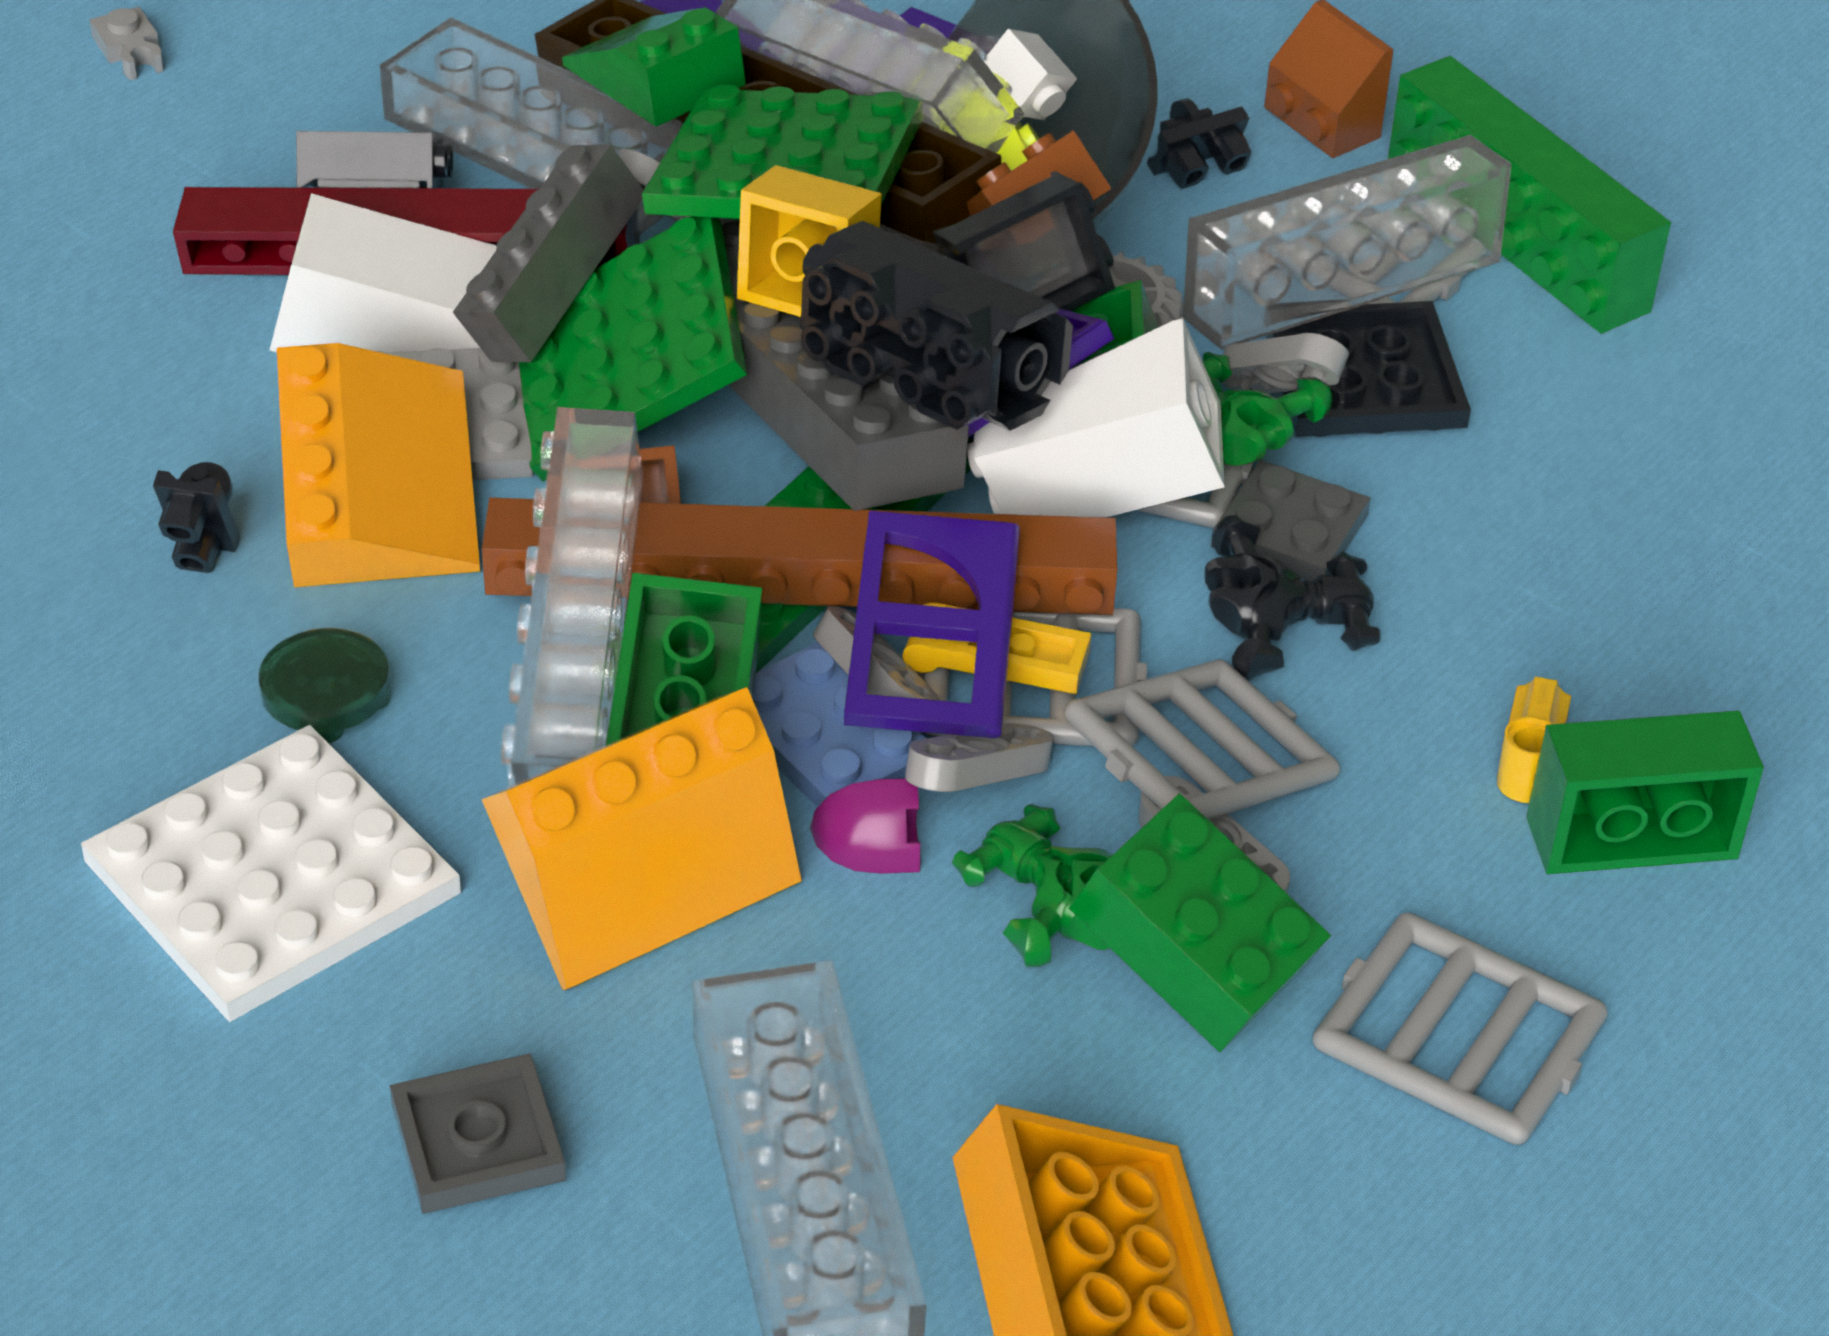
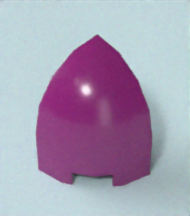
M905 778L876 779L850 784L830 794L815 809L810 830L816 846L831 861L859 872L877 874L920 872V841H918L916 826L917 810H919L918 787L907 782Z

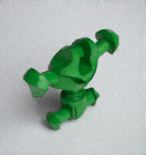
M1211 352L1203 354V364L1221 403L1224 465H1244L1263 459L1266 449L1276 450L1282 448L1292 439L1294 433L1292 417L1305 413L1311 422L1316 423L1330 411L1333 395L1330 387L1319 380L1297 378V390L1278 398H1274L1267 392L1260 390H1225L1223 392L1220 383L1222 384L1223 381L1233 374L1230 369L1229 357Z
M1029 804L1025 806L1023 811L1025 817L1019 821H1003L995 824L986 833V838L982 841L981 847L970 854L961 850L955 854L952 864L961 873L964 882L968 886H980L984 882V876L997 868L1018 883H1033L1037 887L1035 891L1036 897L1031 909L1034 918L1012 919L1003 931L1005 937L1022 956L1026 967H1041L1051 962L1050 940L1058 932L1067 939L1079 941L1097 950L1104 951L1109 949L1068 908L1095 871L1113 854L1100 848L1052 846L1048 838L1060 829L1053 808Z

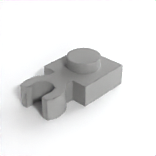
M140 7L116 9L107 15L89 19L92 38L109 63L122 60L123 73L128 79H137L136 66L143 64L153 66L157 73L164 71L157 32Z

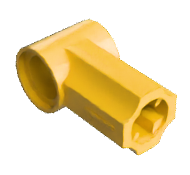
M1535 676L1531 682L1525 685H1518L1516 688L1509 722L1504 731L1496 778L1497 787L1505 796L1521 803H1529L1546 725L1567 723L1571 695L1565 693L1559 687L1557 680Z

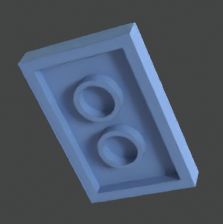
M818 642L755 673L752 693L753 702L774 749L778 769L817 807L830 794L853 783L876 779L905 778L910 744L914 741L927 739L920 732L844 725V708L849 675Z

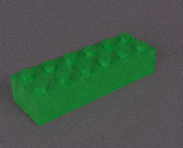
M1451 55L1400 74L1387 164L1474 234L1487 240L1493 249L1600 334L1651 313L1671 222Z

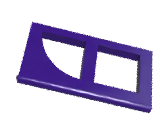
M869 511L844 708V725L984 738H998L1001 736L1020 539V527L1017 524ZM885 544L912 548L929 554L949 565L968 583L976 597L979 610L879 602ZM874 634L977 642L971 703L867 694Z

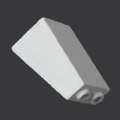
M311 193L269 351L277 353L276 347L341 343L387 353L428 351L436 348L446 350L480 348L452 312L466 294L469 282L483 270L495 253L496 245Z
M1183 318L1164 324L1069 370L1060 385L1052 381L1047 385L1041 396L1051 401L1041 416L1012 431L990 422L974 433V442L967 445V455L971 470L977 479L984 477L989 487V499L994 514L1110 517L1225 487L1221 403Z

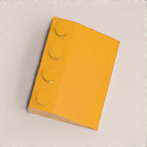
M341 343L276 347L286 544L294 588L481 572L463 371Z
M748 687L717 697L481 799L562 990L570 989L802 881L774 749Z
M996 1104L952 1157L994 1336H1234L1178 1145Z

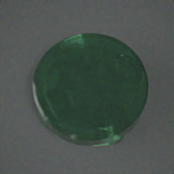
M319 628L292 635L278 643L268 652L259 669L261 699L268 713L280 723L293 729L300 730L311 725L328 743L340 739L344 729L364 722L379 709L386 707L391 699L389 666L385 653L373 640L351 630Z

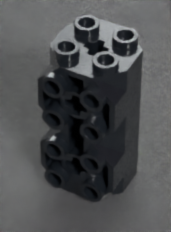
M865 221L830 234L824 244H814L804 257L802 269L805 276L802 286L800 328L803 330L801 334L802 346L807 355L815 361H822L827 370L861 386H865L886 375L893 377L894 387L904 402L914 404L919 413L958 430L983 418L1012 431L1044 413L1051 400L1041 395L1050 381L1060 385L1069 371L1073 325L1066 317L1056 313L1059 309L1052 302Z

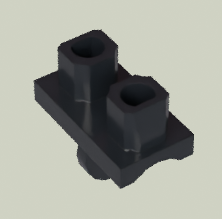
M1188 98L1174 101L1170 108V119L1160 123L1161 131L1158 135L1157 153L1155 156L1148 158L1147 165L1154 176L1168 172L1180 189L1196 185L1203 180L1209 169L1205 160L1212 157L1222 173L1226 175L1243 170L1252 154L1243 135L1250 118L1243 106L1213 115L1210 108L1199 110L1196 104Z
M200 462L190 466L181 474L179 479H176L168 471L158 470L153 483V488L163 510L158 525L163 536L176 541L172 553L175 566L183 570L211 573L218 551L236 552L240 539V534L228 505L233 491V485L228 472L221 465L212 462Z

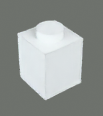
M1009 28L975 70L1014 115L1045 120L1047 116L1055 113L1063 105L1067 91L1078 79L1038 34Z

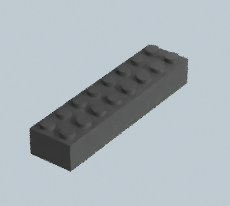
M740 221L724 223L722 230L747 371L746 376L734 381L729 386L854 511L964 488L969 424L956 430L919 413L914 404H908L899 397L894 387V378L889 375L861 386L827 370L822 361L811 359L802 346L801 334L803 330L800 328L799 316L737 299Z

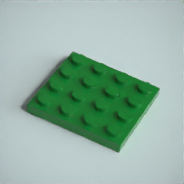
M723 84L711 87L710 89L704 88L642 193L644 213L740 219L741 189L775 165L882 193V205L923 120L922 98L904 97L901 93L893 91L880 92L869 96L849 95L848 92L840 89H829L819 93H799L787 87H772L764 91L740 90L734 85Z
M691 216L680 219L669 229L641 244L630 246L621 255L595 268L532 362H519L523 407L531 442L532 460L529 461V466L543 482L549 479L548 463L551 458L599 453L747 375L722 224L719 218Z

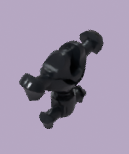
M1235 515L1225 516L1216 524L1212 533V546L1219 555L1224 557L1212 559L1205 566V583L1211 591L1208 603L1214 617L1233 634L1246 639L1234 652L1232 665L1247 680L1285 667L1283 652L1271 644L1272 640H1280L1282 633H1284L1289 625L1305 620L1307 617H1310L1312 620L1315 619L1318 624H1344L1345 632L1340 639L1352 651L1379 643L1381 632L1377 627H1370L1368 619L1373 609L1374 596L1369 586L1360 579V575L1364 574L1367 570L1365 559L1351 556L1342 551L1335 558L1326 562L1332 576L1319 575L1312 582L1307 580L1303 582L1300 580L1301 576L1291 571L1271 555L1257 554L1254 546L1260 534V527L1251 525Z

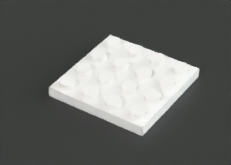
M311 725L290 734L81 843L85 863L229 1022L461 894L459 874Z

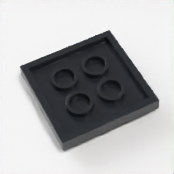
M1433 301L1265 309L1263 328L1267 339L1314 333L1339 342L1349 352V357L1339 383L1329 386L1333 395L1330 411L1316 423L1311 422L1305 413L1292 417L1291 421L1296 437L1468 428L1471 408ZM1296 390L1283 392V395L1289 394Z

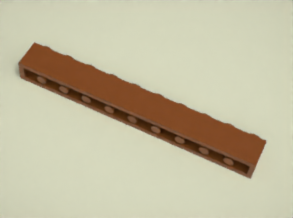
M489 497L482 542L485 595L628 599L632 573L762 587L763 603L857 607L869 511L1015 523L1020 527L1013 612L1113 615L1118 571L1116 518L862 509L854 511L853 509ZM885 544L879 602L923 605L931 602L979 610L978 602L972 589L964 578L949 565L929 554L912 548Z

